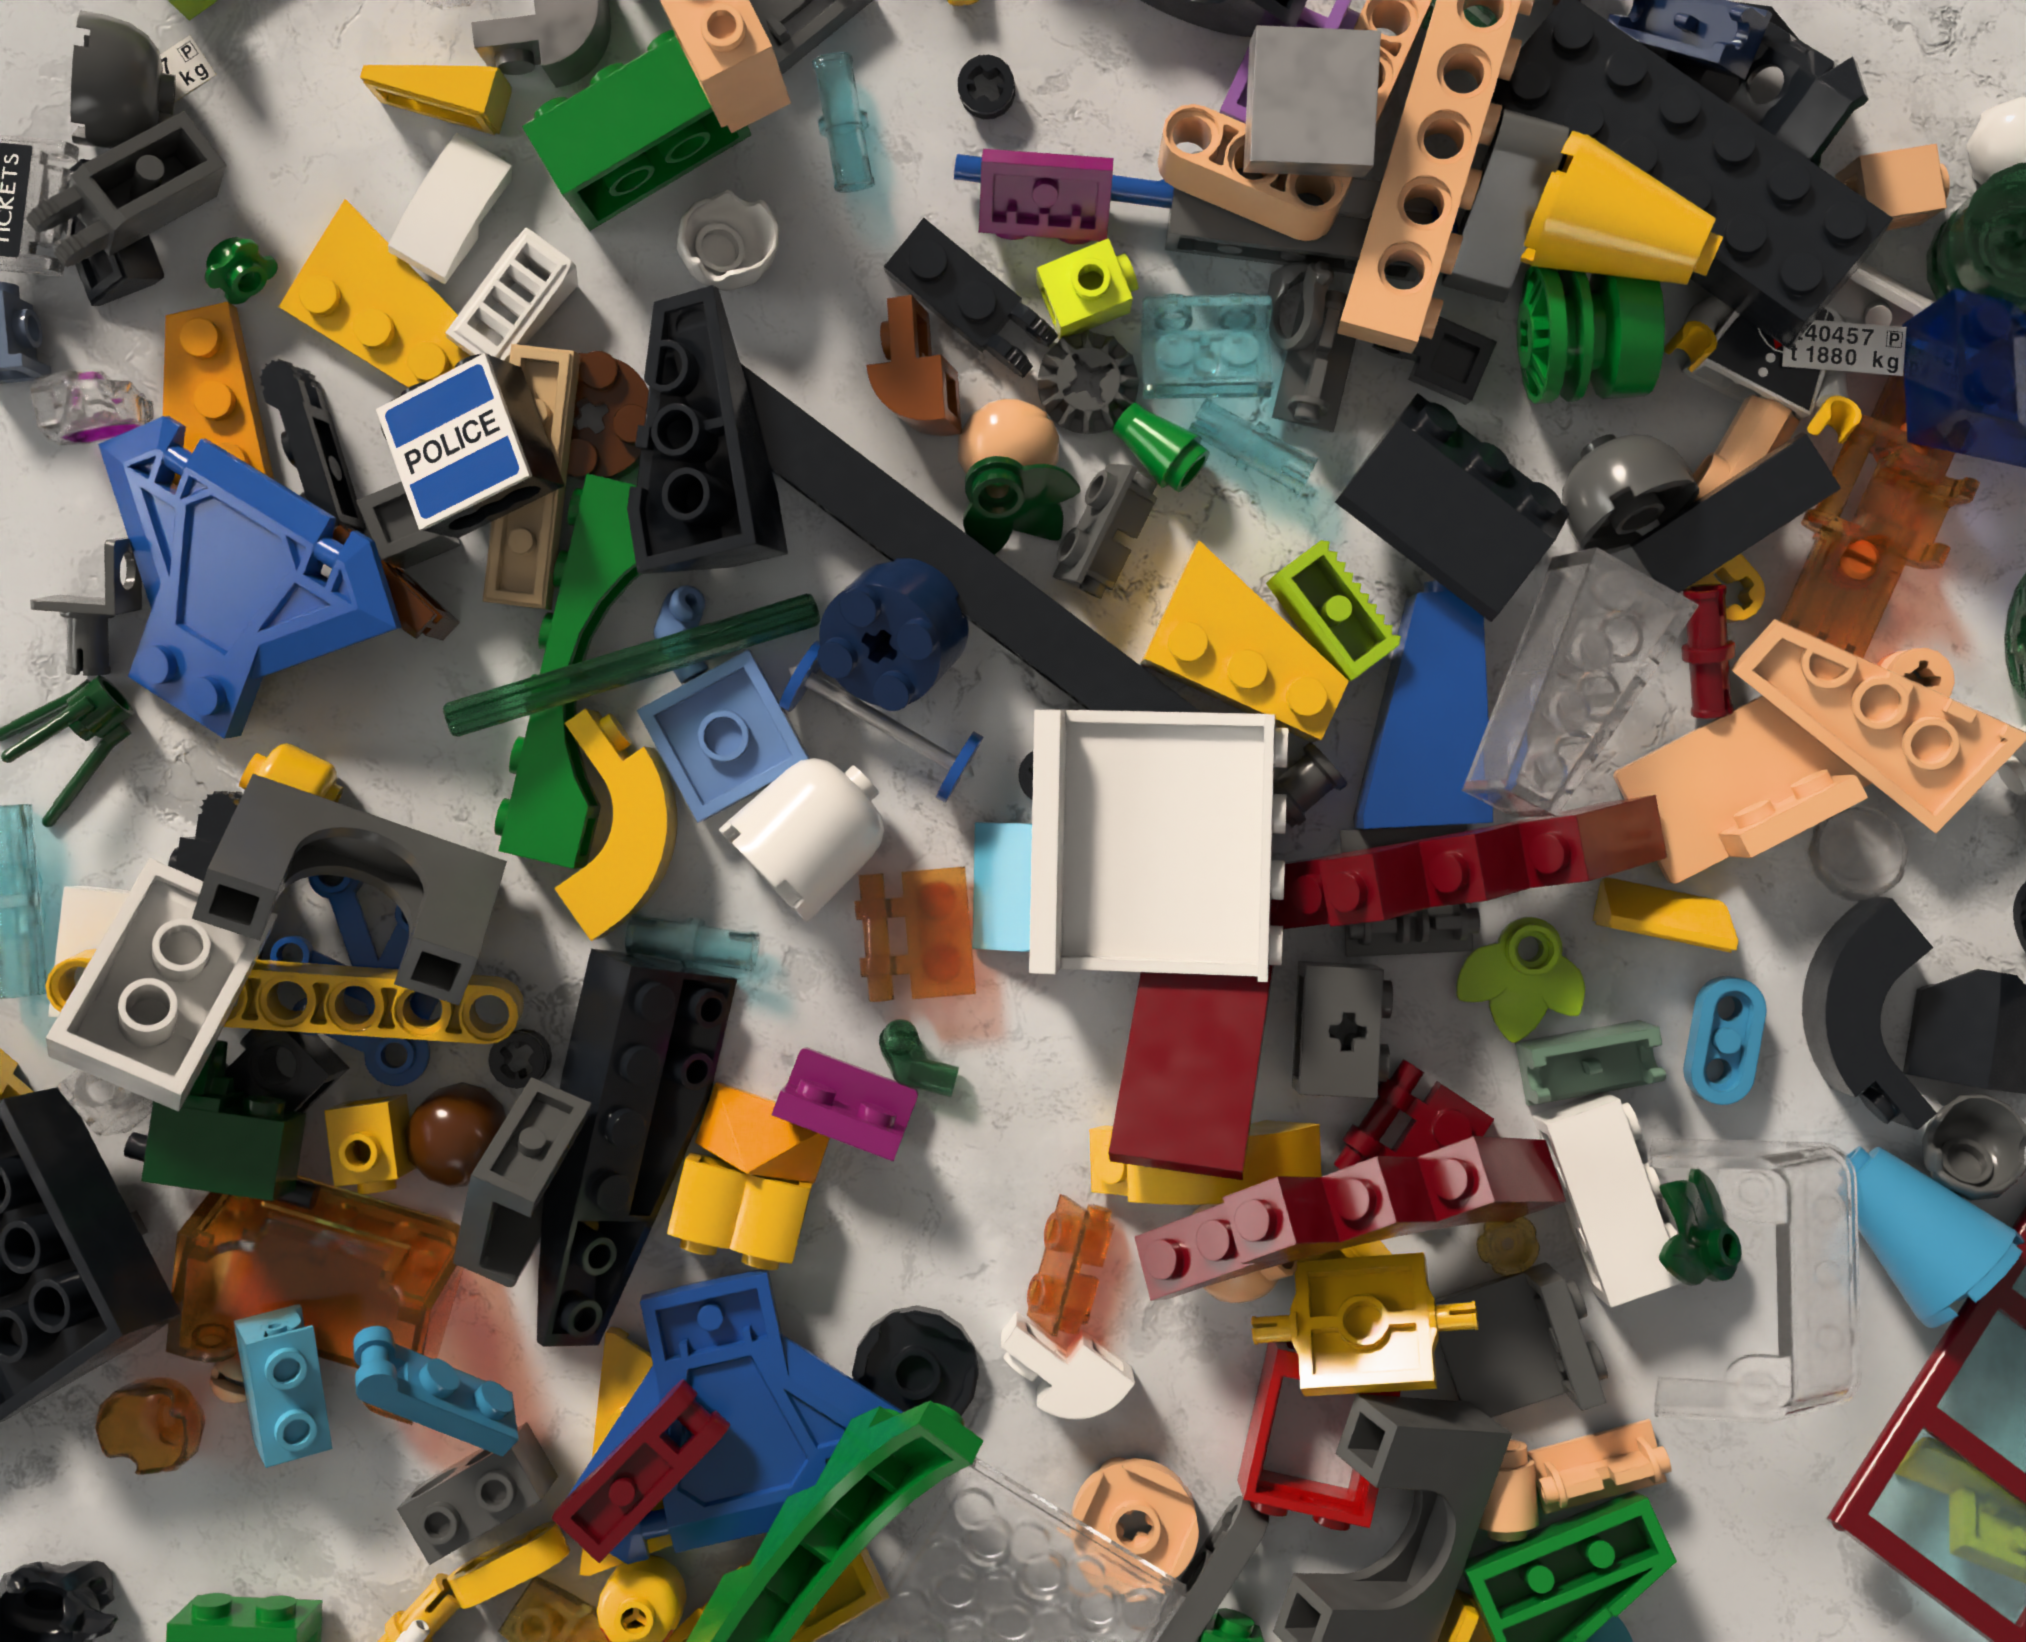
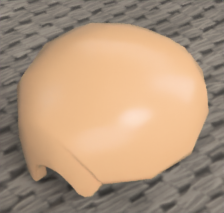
M1018 399L997 400L986 404L969 416L962 429V434L958 436V462L966 474L976 462L993 456L1008 457L1018 461L1023 466L1035 464L1056 466L1059 458V435L1053 421L1048 419L1047 413L1037 406Z

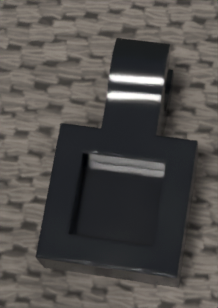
M1439 316L1432 339L1420 336L1412 354L1374 343L1372 347L1384 354L1414 361L1415 364L1408 380L1466 405L1473 400L1497 341Z

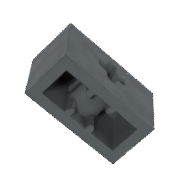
M1298 961L1292 1087L1300 1095L1377 1099L1378 1082H1387L1390 1069L1388 1044H1380L1381 1018L1390 1019L1393 1008V985L1391 980H1384V969L1370 964ZM1343 1013H1346L1347 1019L1357 1024L1358 1028L1356 1033L1346 1034L1344 1045H1341L1340 1040L1329 1033L1330 1025L1341 1024Z

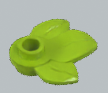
M1522 917L1510 922L1502 930L1497 943L1478 947L1465 959L1456 982V996L1458 1000L1474 1003L1489 1000V1009L1497 1028L1507 1040L1517 1043L1537 1027L1548 1008L1564 1015L1579 1016L1585 998V983L1580 969L1562 955L1563 946L1557 930L1545 920L1536 917ZM1532 936L1538 943V952L1532 959L1524 960L1519 955L1518 946L1522 939Z

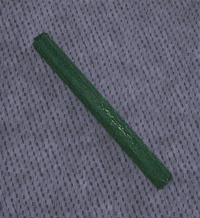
M802 594L447 702L443 706V714L449 732L456 737L463 736L813 628L820 623L819 610L811 594Z

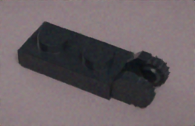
M925 218L921 220L884 265V271L890 278L980 352L983 353L984 350H987L1019 377H1025L1033 366L1029 362L1028 357L1019 348L997 335L1006 323L1011 319L1035 342L1050 347L1058 337L1057 332H1055L1050 324L1031 308L1022 304V298Z
M280 359L278 361L271 360L270 364H265L266 367L261 369L262 375L259 378H261L262 382L260 385L264 386L262 393L265 402L280 412L285 431L281 434V443L288 460L298 470L304 489L300 496L336 517L334 530L340 524L347 530L350 528L364 534L366 526L356 502L357 497L331 414L327 410L322 390L317 387L319 382L315 380L316 376L310 374V371L294 367L290 362Z

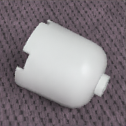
M817 758L801 760L788 768L719 829V832L752 863V868L807 923L865 865L881 845L884 832L882 817L871 802L879 794V791L854 765L844 773L829 761Z

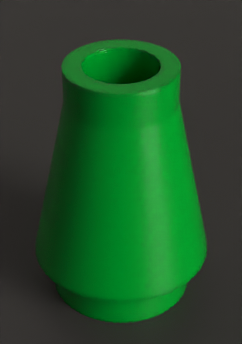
M1136 402L1131 404L1122 413L1113 428V434L1126 444L1161 488L1169 485L1177 492L1184 490L1201 471L1210 454L1200 444L1201 436L1145 410Z

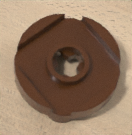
M606 352L578 353L581 356L567 475L579 480H585L586 474L617 480L631 473L639 466L641 449L635 447L638 425L644 426L649 386L631 366L613 358ZM587 403H591L595 407L606 404L609 410L602 417L605 428L597 434L589 427L579 430L577 420L582 417L580 409Z

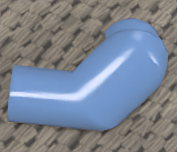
M688 585L680 586L667 594L659 611L653 632L657 644L681 684L696 678L708 670L705 661L693 642L705 609V599L700 590Z

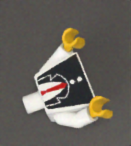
M1713 295L1691 308L1681 329L1664 346V352L1668 355L1676 348H1680L1688 354L1689 359L1684 364L1681 370L1682 373L1740 403H1743L1745 398L1752 394L1765 399H1773L1791 409L1792 414L1799 421L1810 416L1814 409L1815 416L1807 427L1808 433L1814 436H1818L1824 427L1829 425L1838 434L1837 442L1844 444L1861 421V410L1856 403L1848 399L1846 372L1782 367L1783 345ZM1827 306L1815 319L1842 322L1840 314Z

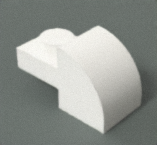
M1016 1311L1001 1331V1348L1007 1351L1004 1355L1005 1361L1020 1375L1031 1381H1034L1038 1375L1044 1379L1036 1389L1037 1407L1051 1415L1065 1419H1086L1101 1415L1115 1407L1135 1384L1132 1366L1083 1329H1081L1066 1349Z

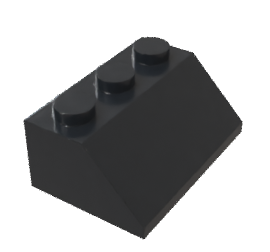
M1419 393L1414 396L1374 446L1335 501L1341 508L1490 622L1502 611L1554 543L1569 516L1566 506L1561 503L1558 495L1550 487L1540 482H1533L1512 466L1506 455L1498 447L1487 442H1481L1460 426L1455 416L1447 408L1438 403L1429 402Z

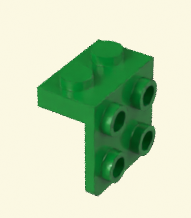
M225 1593L197 1595L167 1623L166 1642H321L323 1600L295 1599L283 1595L266 1598L234 1597Z

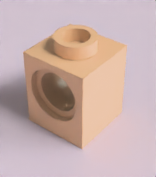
M1937 144L1862 155L1835 175L1837 180L1893 218L1886 231L1920 226L1947 208L1946 199L1949 194L1950 180L1947 168L1944 164L1940 163Z

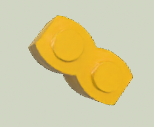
M690 1152L685 1158L667 1234L680 1238L679 1247L692 1253L716 1255L718 1247L743 1253L741 1262L746 1265L764 1270H778L780 1262L793 1263L813 1183L746 1174L719 1157Z

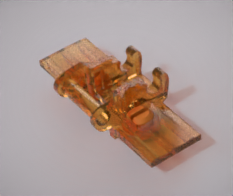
M1909 342L1905 343L1903 376H1888L1871 417L1862 415L1860 423L1844 442L1831 470L1841 489L1818 503L1814 509L1807 510L1804 514L1801 524L1814 532L1812 539L1815 541L1779 621L1864 658L1904 566L1920 570L1939 569L1944 566L1951 547L1942 543H1934L1949 508L1957 504L1972 502L1980 485V482L1974 478L1953 479L1945 475L1987 384L1988 378ZM1868 453H1871L1877 465L1862 495L1852 521L1849 522L1840 518Z

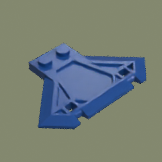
M162 416L98 444L151 607V612L128 677L223 739L238 737L242 735L263 677L402 627L374 540L359 531H352L345 544H341L333 539L336 517L207 439H200L192 453L183 447L186 426L170 416ZM175 473L181 476L178 486L173 483ZM324 564L332 568L329 578L320 574Z
M758 1269L644 1294L640 1299V1306L653 1365L568 1496L657 1407L665 1395L682 1379L697 1391L698 1394L695 1400L710 1414L715 1410L718 1411L731 1425L714 1447L662 1499L664 1508L650 1511L610 1552V1554L626 1564L648 1560L650 1555L647 1539L668 1534L671 1536L675 1553L768 1532L787 1497L810 1488L817 1483L828 1462V1458L831 1457L852 1418L879 1406L884 1409L895 1410L899 1413L904 1411L782 1334L769 1270ZM677 1419L664 1431L680 1447L692 1435Z

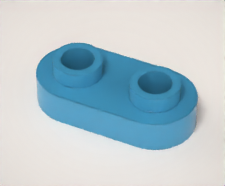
M1720 976L1711 979L1699 990L1694 1004L1683 1067L1684 1078L1689 1089L1695 1095L1718 1105L1733 1104L1744 1098L1751 1090L1755 1080L1767 1009L1761 991L1747 980L1732 976ZM1730 996L1734 1001V1011L1731 1016L1722 1019L1718 1014V1004L1724 997ZM1720 1059L1724 1067L1723 1073L1717 1080L1710 1081L1706 1073L1707 1066L1711 1061Z

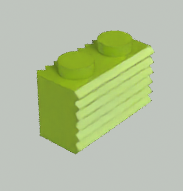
M1320 540L1266 582V585L1311 645L1350 682L1398 647L1401 636L1392 635L1393 625L1384 624L1385 615L1376 614L1377 604L1368 603L1369 594L1360 593L1361 583L1352 582L1353 573L1344 572L1346 562L1337 561L1338 552L1329 551L1330 541Z

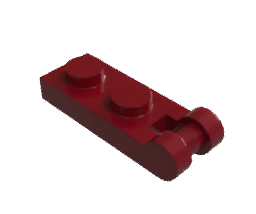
M684 1379L679 1381L665 1395L657 1407L562 1502L552 1516V1520L598 1563L714 1447L731 1425L718 1411L715 1410L710 1414L695 1400L698 1394L697 1391ZM676 1419L692 1433L681 1447L664 1432Z

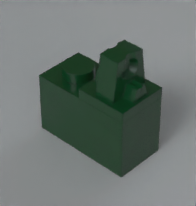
M217 1040L179 1112L153 1101L141 1181L274 1201L294 1191L296 1188L307 1113L284 1110L286 1101L279 1098L267 1096H247L244 1098V1090L234 1089V1078L225 1077L228 1041Z

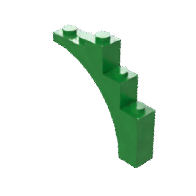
M931 1400L903 1413L879 1406L852 1418L817 1483L810 1488L787 1497L751 1564L723 1575L686 1642H789L815 1605L871 1540L919 1496L944 1478L972 1465L984 1440L965 1427V1421L959 1413L945 1405L933 1403Z

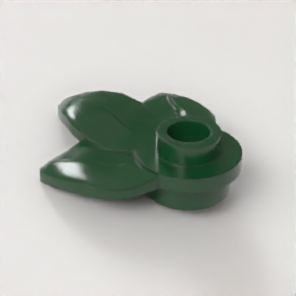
M993 456L984 458L970 467L965 476V493L970 501L963 515L965 533L994 555L1008 542L1013 530L1052 541H1059L1062 536L1064 521L1060 502H1064L1079 494L1081 491L1080 486L1070 473L1054 465L1035 464L1023 466L1018 461L1008 457Z
M1692 1167L1689 1172L1688 1181H1672L1661 1184L1659 1187L1674 1217L1679 1234L1674 1235L1665 1243L1660 1252L1659 1261L1676 1279L1689 1286L1699 1285L1706 1278L1713 1282L1727 1281L1734 1276L1741 1260V1244L1737 1234L1724 1221L1721 1199L1712 1180L1698 1167Z

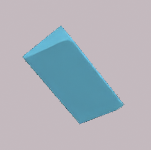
M975 822L973 949L1030 952L1032 823Z

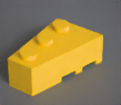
M1199 540L1188 558L1140 663L1246 713L1276 714V727L1288 728L1289 733L1309 742L1321 741L1349 682L1347 678Z

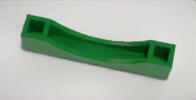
M586 474L583 489L576 488L571 496L567 520L569 525L574 526L569 550L560 551L553 573V586L560 588L554 613L547 612L545 614L539 631L538 646L539 649L545 650L540 674H533L530 677L524 696V710L531 712L525 737L518 736L515 740L510 755L509 771L512 774H516L510 799L504 798L495 819V835L502 836L498 849L500 852L572 869L584 868L588 864L601 805L588 780L579 744L565 725V722L577 715L576 706L580 676L592 638L610 607L632 582L642 575L637 573L627 511L630 486L636 487L634 484Z

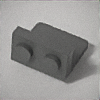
M1544 1262L1435 1299L1436 1305L1476 1301L1479 1330L1439 1332V1343L1459 1401L1472 1403L1491 1418L1564 1393L1581 1411L1607 1403L1600 1384V1380L1608 1378L1605 1362L1596 1343L1593 1340L1586 1342L1579 1319L1587 1317V1310L1581 1292L1573 1279L1566 1281L1548 1263Z

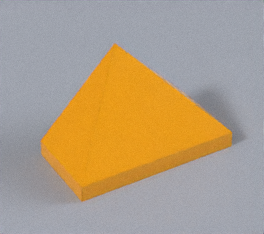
M716 1082L695 1143L746 1174L815 1183L830 1137L772 1116L776 1101Z

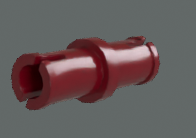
M1701 584L1690 586V588L1683 590L1688 643L1682 645V660L1689 663L1692 699L1691 716L1696 718H1720L1734 713L1729 660L1735 657L1736 652L1735 642L1728 640L1725 599L1727 587L1722 584Z

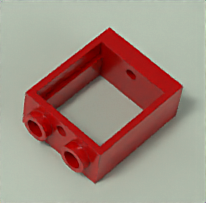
M1292 1341L1268 1343L1237 1478L1243 1500L1250 1501V1506L1253 1509L1272 1516H1287L1288 1510L1313 1515L1312 1519L1317 1524L1334 1530L1347 1531L1350 1529L1351 1524L1370 1528L1379 1488L1373 1486L1354 1469H1352L1348 1488L1263 1469L1283 1377L1300 1380L1299 1356ZM1401 1391L1374 1392V1393H1359V1394H1371V1395H1384V1396H1397V1397H1400Z

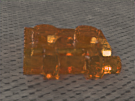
M966 866L902 871L903 897L892 898L885 897L883 873L858 875L860 900L854 901L856 920H862L865 957L859 958L860 976L867 977L869 1002L894 1000L892 975L910 974L912 999L976 994ZM905 917L908 953L890 954L887 918Z

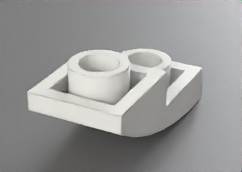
M456 133L440 154L408 205L388 244V252L439 282L446 284L479 239L480 222L512 181L513 165Z

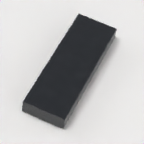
M1801 432L1631 543L1630 547L1664 598L1669 600L1840 490L1841 487L1808 435Z

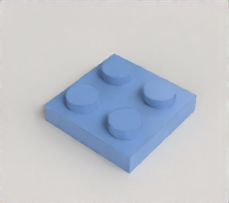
M749 649L636 710L697 823L707 820L769 786L788 768L799 761L810 759L784 709L779 707L780 702L753 652Z

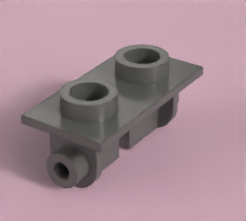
M1327 290L1322 326L1315 340L1304 350L1298 352L1287 351L1272 418L1334 432L1356 338L1337 333L1348 297L1347 294L1340 291ZM1303 293L1300 297L1291 337L1297 333L1303 321Z
M1108 463L1105 470L1096 474L1087 488L1085 494L1087 507L1077 527L1072 528L1061 541L1057 551V561L1059 564L1052 577L1080 584L1079 589L1099 599L1102 598L1106 589L1113 590L1131 553V549L1113 540L1116 531L1119 530L1131 538H1138L1157 501V497L1153 495L1157 483L1143 475L1137 474L1138 468L1134 465Z

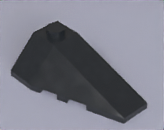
M711 285L655 301L644 381L649 386L644 426L638 425L635 447L641 449L636 487L630 486L627 505L637 573L651 574L731 568L788 554L777 487L719 288Z

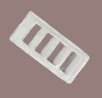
M525 228L507 248L445 332L446 338L470 356L486 353L509 362L511 344L526 345L578 286L576 265L532 230ZM532 266L534 269H536L538 272H540L542 275L548 278L547 281H543L541 278H539L537 275L531 272L528 269V267ZM515 282L534 296L530 303L510 289ZM497 302L518 317L514 325L492 309ZM480 321L504 338L498 346L474 329Z

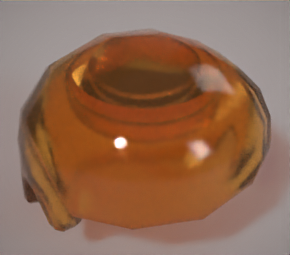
M146 1377L137 1379L119 1388L99 1405L95 1430L104 1455L107 1458L126 1457L131 1459L136 1464L135 1473L137 1475L155 1474L162 1471L171 1472L181 1468L198 1452L205 1426V1415L195 1396L179 1381L166 1377Z

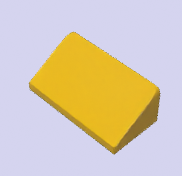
M1610 877L1603 878L1600 882L1592 921L1596 922L1595 925L1732 953V950H1737L1738 938L1728 908L1720 900Z

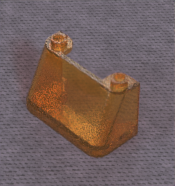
M297 1175L299 1180L320 1185V1194L312 1210L277 1200L268 1201L209 1192L177 1233L171 1294L182 1314L168 1323L166 1352L203 1363L224 1361L238 1353L234 1320L300 1304L302 1307L304 1326L313 1325L317 1352L320 1358L358 1369L360 1366L354 1360L353 1339L358 1332L370 1326L386 1327L392 1331L395 1344L429 1358H437L464 1269L453 1264L460 1231L459 1224ZM363 1402L370 1411L380 1416L410 1425L413 1424V1421Z

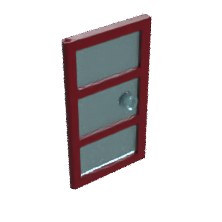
M2026 1206L2012 1226L2025 1240V1243L2017 1245L2023 1251L2019 1259L2008 1273L1976 1303L1969 1296L1966 1298L1957 1313L1959 1316L1952 1320L1826 1518L1836 1530L1847 1534L1989 1642H2026Z

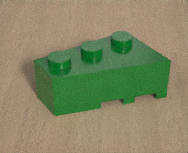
M1631 1491L1529 1533L1525 1539L1505 1543L1469 1558L1462 1573L1492 1642H1585L1612 1616L1616 1618L1677 1561L1648 1497Z

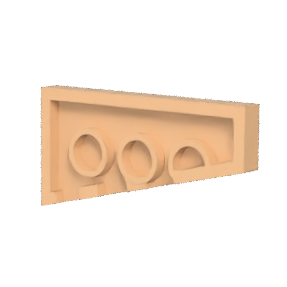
M1774 619L1730 668L1736 675L1935 834L2026 741V732L1777 619Z

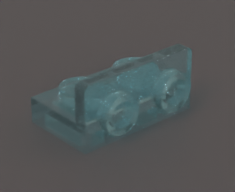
M1237 292L1227 295L1185 296L1173 293L1143 298L1140 327L1142 398L1270 397L1273 384L1269 335L1272 313L1271 296L1267 294L1249 295Z

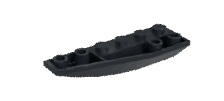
M591 948L562 1072L560 1090L592 1104L588 1119L544 1193L537 1308V1343L541 1346H599L709 1102L737 983L736 978L646 955Z

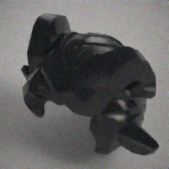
M39 1561L24 1564L14 1571L4 1573L0 1581V1642H92L93 1639L110 1633L118 1617L116 1614L101 1612L115 1598L113 1595V1577L109 1567L100 1561H75L63 1566Z

